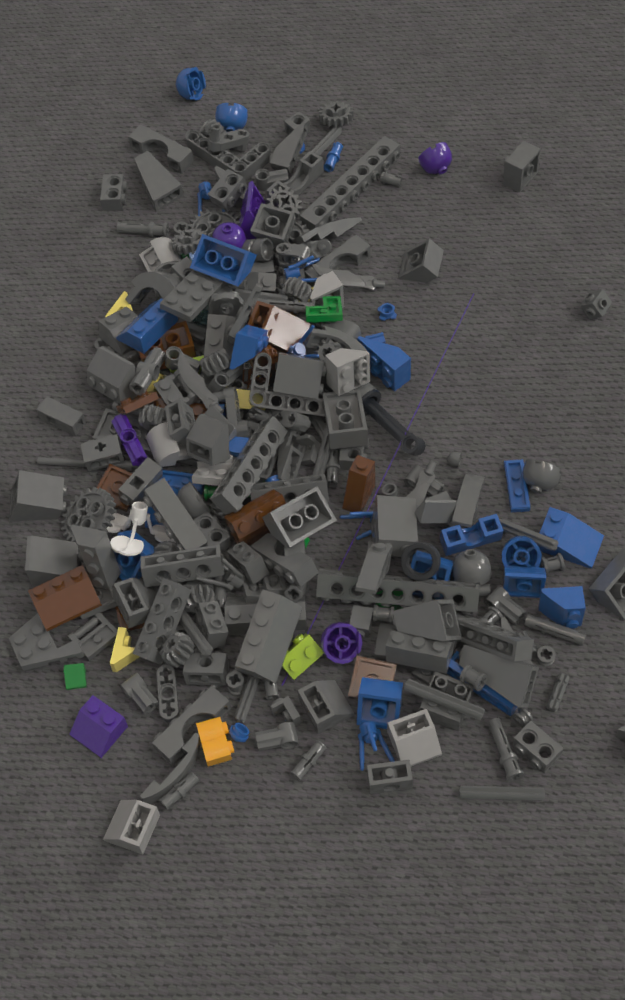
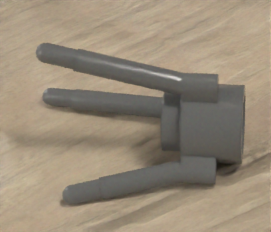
M223 558L222 562L225 564L224 570L226 571L224 579L226 583L199 576L196 577V580L232 590L233 587L238 589L242 586L245 575Z

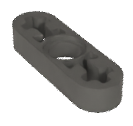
M162 665L157 670L159 711L162 720L170 723L174 718L179 717L176 673L172 666ZM166 671L169 672V683H165V679L163 676ZM167 689L174 692L170 698L162 696L163 692ZM167 704L171 706V716H167Z

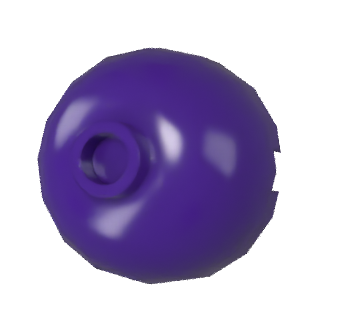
M446 142L435 144L436 148L431 149L429 147L421 153L418 159L424 171L429 174L439 173L441 175L448 170L452 161V153Z
M231 222L218 225L212 234V238L238 248H242L246 241L244 230L239 225Z
M333 623L325 628L321 635V649L325 656L333 662L340 664L349 663L361 651V634L348 623Z

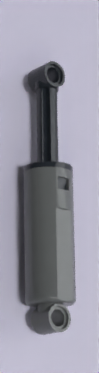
M306 348L305 354H314L318 349ZM326 374L325 376H321V383L324 384V386L330 392H334L327 385ZM367 383L355 388L360 389L365 416L369 414L399 443L401 442V448L404 452L415 456L421 455L426 447L424 440L407 431L401 423L379 404L381 393L374 386ZM415 441V447L411 449V444Z

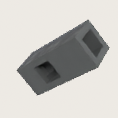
M48 396L43 402L39 403L36 409L40 420L73 436H77L86 424L83 413Z
M147 457L118 489L120 501L127 506H132L134 502H140L144 497V490L158 482L163 476V468Z

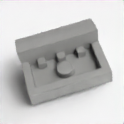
M166 237L153 239L150 241L152 246L139 254L148 272H154L162 263L179 262L182 260L179 252L175 253L172 249L171 239Z
M167 422L153 427L148 432L146 439L154 460L159 466H172L176 464L177 460L193 459L187 455L186 445H180L169 436Z
M230 455V459L214 466L198 460V469L192 475V483L219 486L237 457Z

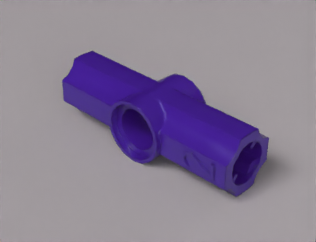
M119 414L111 421L132 465L139 467L145 461L147 455L127 416Z

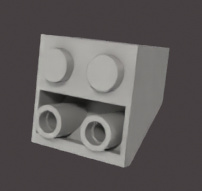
M340 348L325 355L326 382L338 396L370 382V354L368 351Z
M427 709L387 723V733L399 761L410 760V766H414L442 755L435 726Z
M120 800L103 840L143 855L160 817L157 806L139 800Z

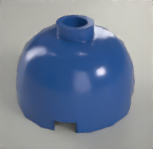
M197 67L183 69L178 74L176 88L181 97L187 100H200L203 94L201 92L206 88V82L203 72L199 71Z
M223 103L216 107L215 120L220 122L221 126H224L226 132L244 128L248 118L247 109L237 103H234V106H228L229 103Z
M516 536L504 545L502 550L504 566L538 568L540 566L542 553L539 545L533 539L527 536Z

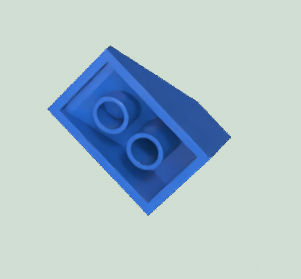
M550 507L540 534L557 540L559 544L555 551L541 546L539 548L541 552L552 556L561 553L564 560L592 569L604 535L571 514Z

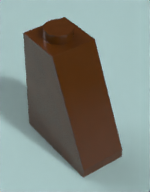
M359 455L356 456L348 474L342 507L344 510L350 512L363 511L376 485L375 461Z

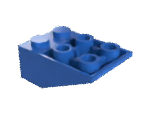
M361 336L357 337V341L370 354V372L373 376H378L387 388L390 387L393 391H396L411 379V358L399 347Z

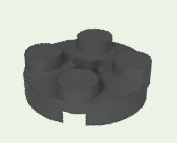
M235 291L230 293H214L211 295L208 303L209 314L228 315L236 318L239 308L241 306L244 307L245 303L239 293Z

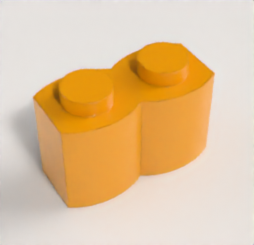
M221 717L196 723L208 767L232 760L231 753H234L232 741H227L226 734H229L226 721L222 722Z

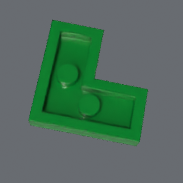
M324 296L323 306L305 307L306 322L343 321L341 296Z

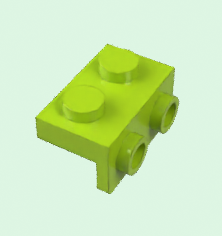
M301 633L292 641L294 644L288 648L282 665L293 680L324 654L313 638L306 633L304 635Z

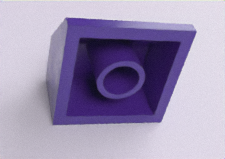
M92 695L79 710L69 735L102 758L126 730L128 725L122 715Z

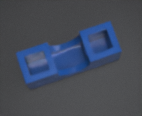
M494 514L478 519V522L471 526V528L461 529L460 525L443 529L439 539L445 555L448 556L502 539L504 530L498 515Z

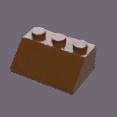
M187 322L174 324L144 354L139 352L141 361L144 362L150 351L155 347L161 348L166 353V350L171 346H176L181 349L183 354L195 358V347ZM165 360L161 365L160 370L167 369V367L165 366Z
M273 489L242 506L238 512H232L224 517L236 544L244 541L247 545H251L265 534L270 533L262 517L286 504L281 493Z
M83 565L28 590L46 631L102 606Z

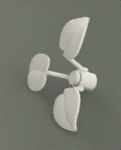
M134 502L129 517L118 513L112 514L115 517L114 520L110 521L113 526L107 527L108 532L117 533L120 530L129 528L132 520L131 537L116 536L110 542L113 551L125 556H135L143 551V542L134 539L137 525H143L146 520L150 533L155 535L157 541H175L167 536L165 526L154 525L152 527L150 514H147L148 506L144 502Z

